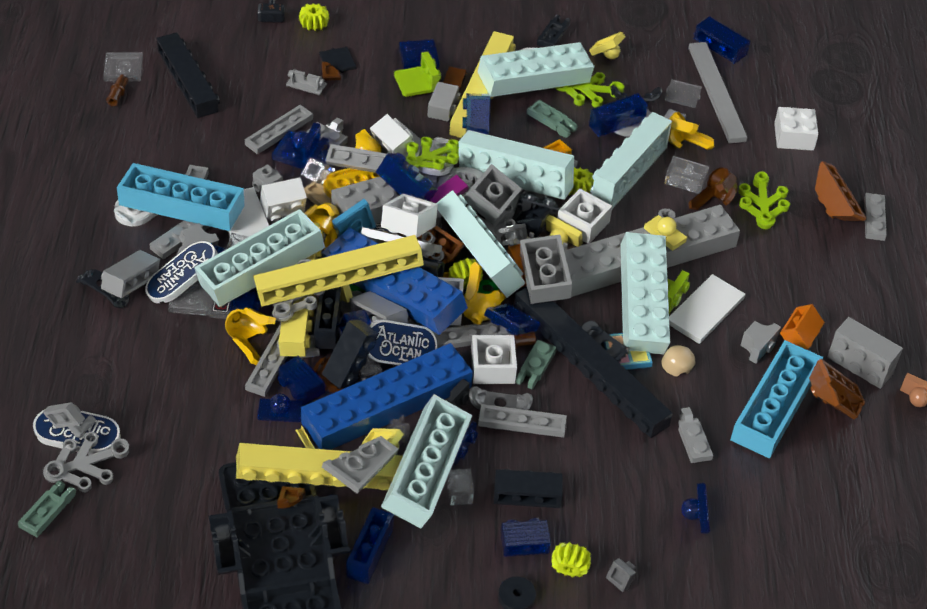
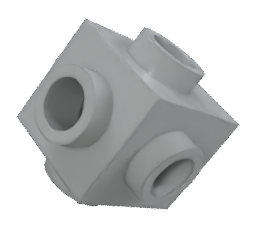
M268 164L253 172L252 185L260 193L262 185L283 181V177L279 172Z

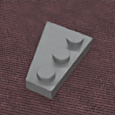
M380 436L360 445L358 449L350 453L345 452L340 454L339 458L323 462L322 468L358 494L397 454L398 448Z

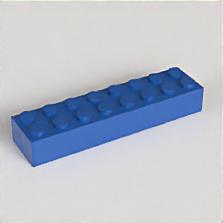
M349 227L321 253L323 258L378 243ZM420 267L353 283L366 292L371 291L407 309L408 317L438 335L468 308L461 290Z
M449 343L301 407V423L318 449L331 450L368 434L372 428H381L424 409L433 395L442 399L449 398L450 391L462 379L469 382V388H471L473 371L454 346Z

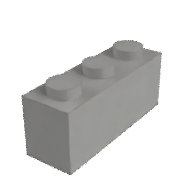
M142 250L135 252L103 271L101 289L119 298H123L148 282L150 277L159 270L160 259Z
M371 291L350 298L351 314L356 320L361 319L368 325L372 324L371 322L375 320H389L408 324L407 309Z

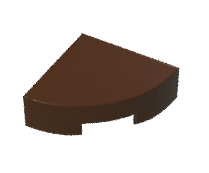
M321 62L322 79L325 81L341 80L338 69L328 62Z
M282 486L277 502L278 508H288L298 504L305 496V488Z

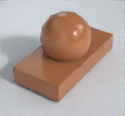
M907 373L900 391L909 394V400L915 407H925L927 405V381Z

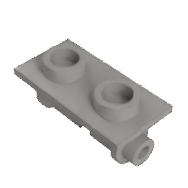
M293 69L289 70L288 77L290 79L286 86L320 95L327 83L321 76L308 74L305 77V72Z

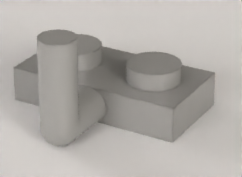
M72 402L48 406L43 411L55 428L68 427L77 438L82 437L96 422L92 415L85 419L79 407Z

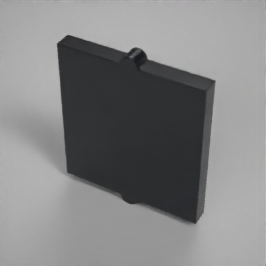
M348 47L332 48L331 50L319 52L322 62L330 63L341 73L356 69V64Z

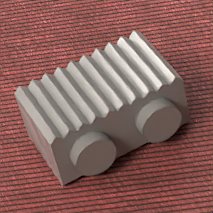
M437 82L428 104L429 118L449 121L451 115H454L457 105L455 104H459L461 100L459 86Z

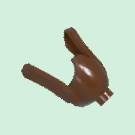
M726 167L715 169L707 181V187L690 200L689 208L698 210L713 196L721 200L724 205H728L737 192L736 176Z

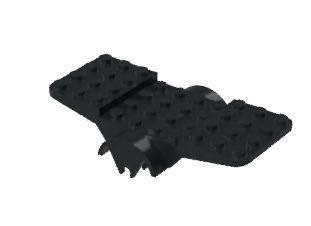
M236 462L221 466L219 469V480L225 513L209 515L212 545L218 575L237 573L242 609H341L332 556L350 553V547L347 545L345 520H343V510H339L338 495L319 497L313 484L236 479ZM282 486L305 488V496L298 504L288 508H278L277 502Z

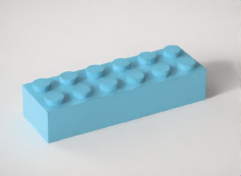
M135 163L131 165L117 186L120 206L197 224L200 223L201 225L227 231L232 229L245 206L244 188Z
M784 340L735 423L730 440L770 459L812 385L809 377L817 361L823 359V357Z

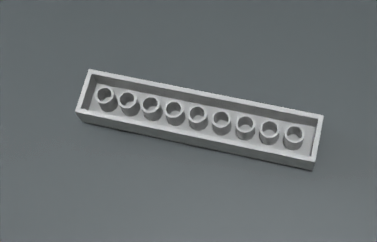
M721 205L673 218L677 225L676 229L683 233L687 240L673 251L666 246L667 268L736 247L740 230ZM644 227L629 231L632 233L650 234ZM625 233L564 251L572 281L571 297L622 282L621 242Z

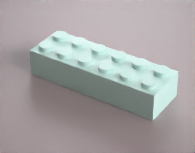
M581 42L483 55L480 58L478 74L490 97L590 83L594 65Z
M654 112L645 117L641 125L633 130L632 135L629 138H625L621 147L616 148L613 155L604 161L603 166L594 172V183L590 193L612 205L613 209L666 150L672 121Z
M470 130L458 142L459 167H471L484 173L492 164L520 188L564 200L574 187V155Z
M452 190L436 203L438 204L437 210L506 298L526 283L521 277L524 275L522 270L498 240H496L488 228L485 229L487 226L479 217H476L477 214L470 205H467V201L461 194L457 196Z
M299 209L194 268L200 285L216 304L221 307L255 288L253 275L293 266L300 260L306 259L324 249L325 245L321 230Z
M626 232L621 242L623 345L629 347V351L664 354L670 344L666 236Z
M436 395L431 397L417 422L381 505L382 508L419 528L424 526L432 516L471 420V414Z

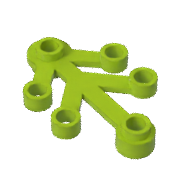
M598 72L591 77L590 83L555 87V89L567 92L574 98V104L577 106L584 105V95L592 100L593 107L600 108L603 104V98L593 92L611 94L610 87L614 85L623 93L624 85L621 82H612L610 87L593 85L595 83H604L605 75ZM574 89L580 90L584 95L577 93Z
M422 137V155L418 157L415 156V153L418 152V144L409 142L406 149L408 156L402 159L401 165L407 172H416L419 167L442 170L445 163L457 164L459 141L451 139L446 143V146L430 152L432 138Z
M760 171L755 174L753 179V185L759 190V197L750 191L751 187L748 184L742 183L739 185L738 193L745 197L741 198L739 206L756 217L757 225L760 228L769 229L775 224V217L789 210L790 203L784 199L787 197L788 189L785 186H779L776 193L767 198L766 187L768 186L769 177L766 172ZM779 201L778 206L769 212V207ZM753 202L759 206L760 210L752 206L751 203Z

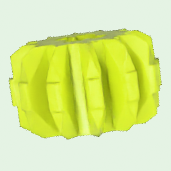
M312 3V5L306 4L305 7H301L299 20L303 28H307L308 31L311 29L316 31V29L322 30L323 27H327L329 13L326 10V6L314 5Z
M581 166L579 169L574 167V187L570 191L569 196L574 195L579 189L590 194L594 183L593 173L588 172V169H581Z
M466 258L465 260H460L458 263H453V266L449 268V278L464 279L463 290L467 288L470 266L477 262L475 259ZM481 270L480 281L482 280V276H483L482 271H483V270Z
M570 542L568 544L560 543L553 550L552 567L556 569V572L563 573L565 576L569 575L572 578L574 576L582 577L584 574H587L590 568L591 553L586 551L585 547L578 546V544L575 545Z

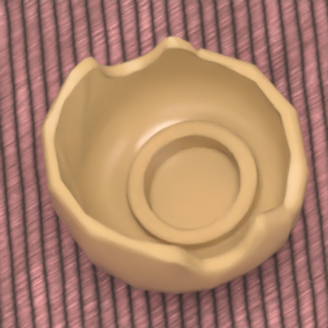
M682 345L670 347L661 360L662 367L666 372L676 377L684 372L688 374L696 364L692 351Z

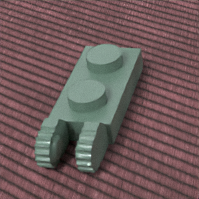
M540 100L527 109L528 115L551 129L557 130L560 136L567 138L570 136V132L577 130V124L567 118L568 116Z
M537 340L517 375L516 383L520 385L526 376L531 377L528 382V388L533 389L556 352V346Z
M57 481L19 520V528L38 538L75 497L76 489L69 487L59 497L65 484L62 481Z

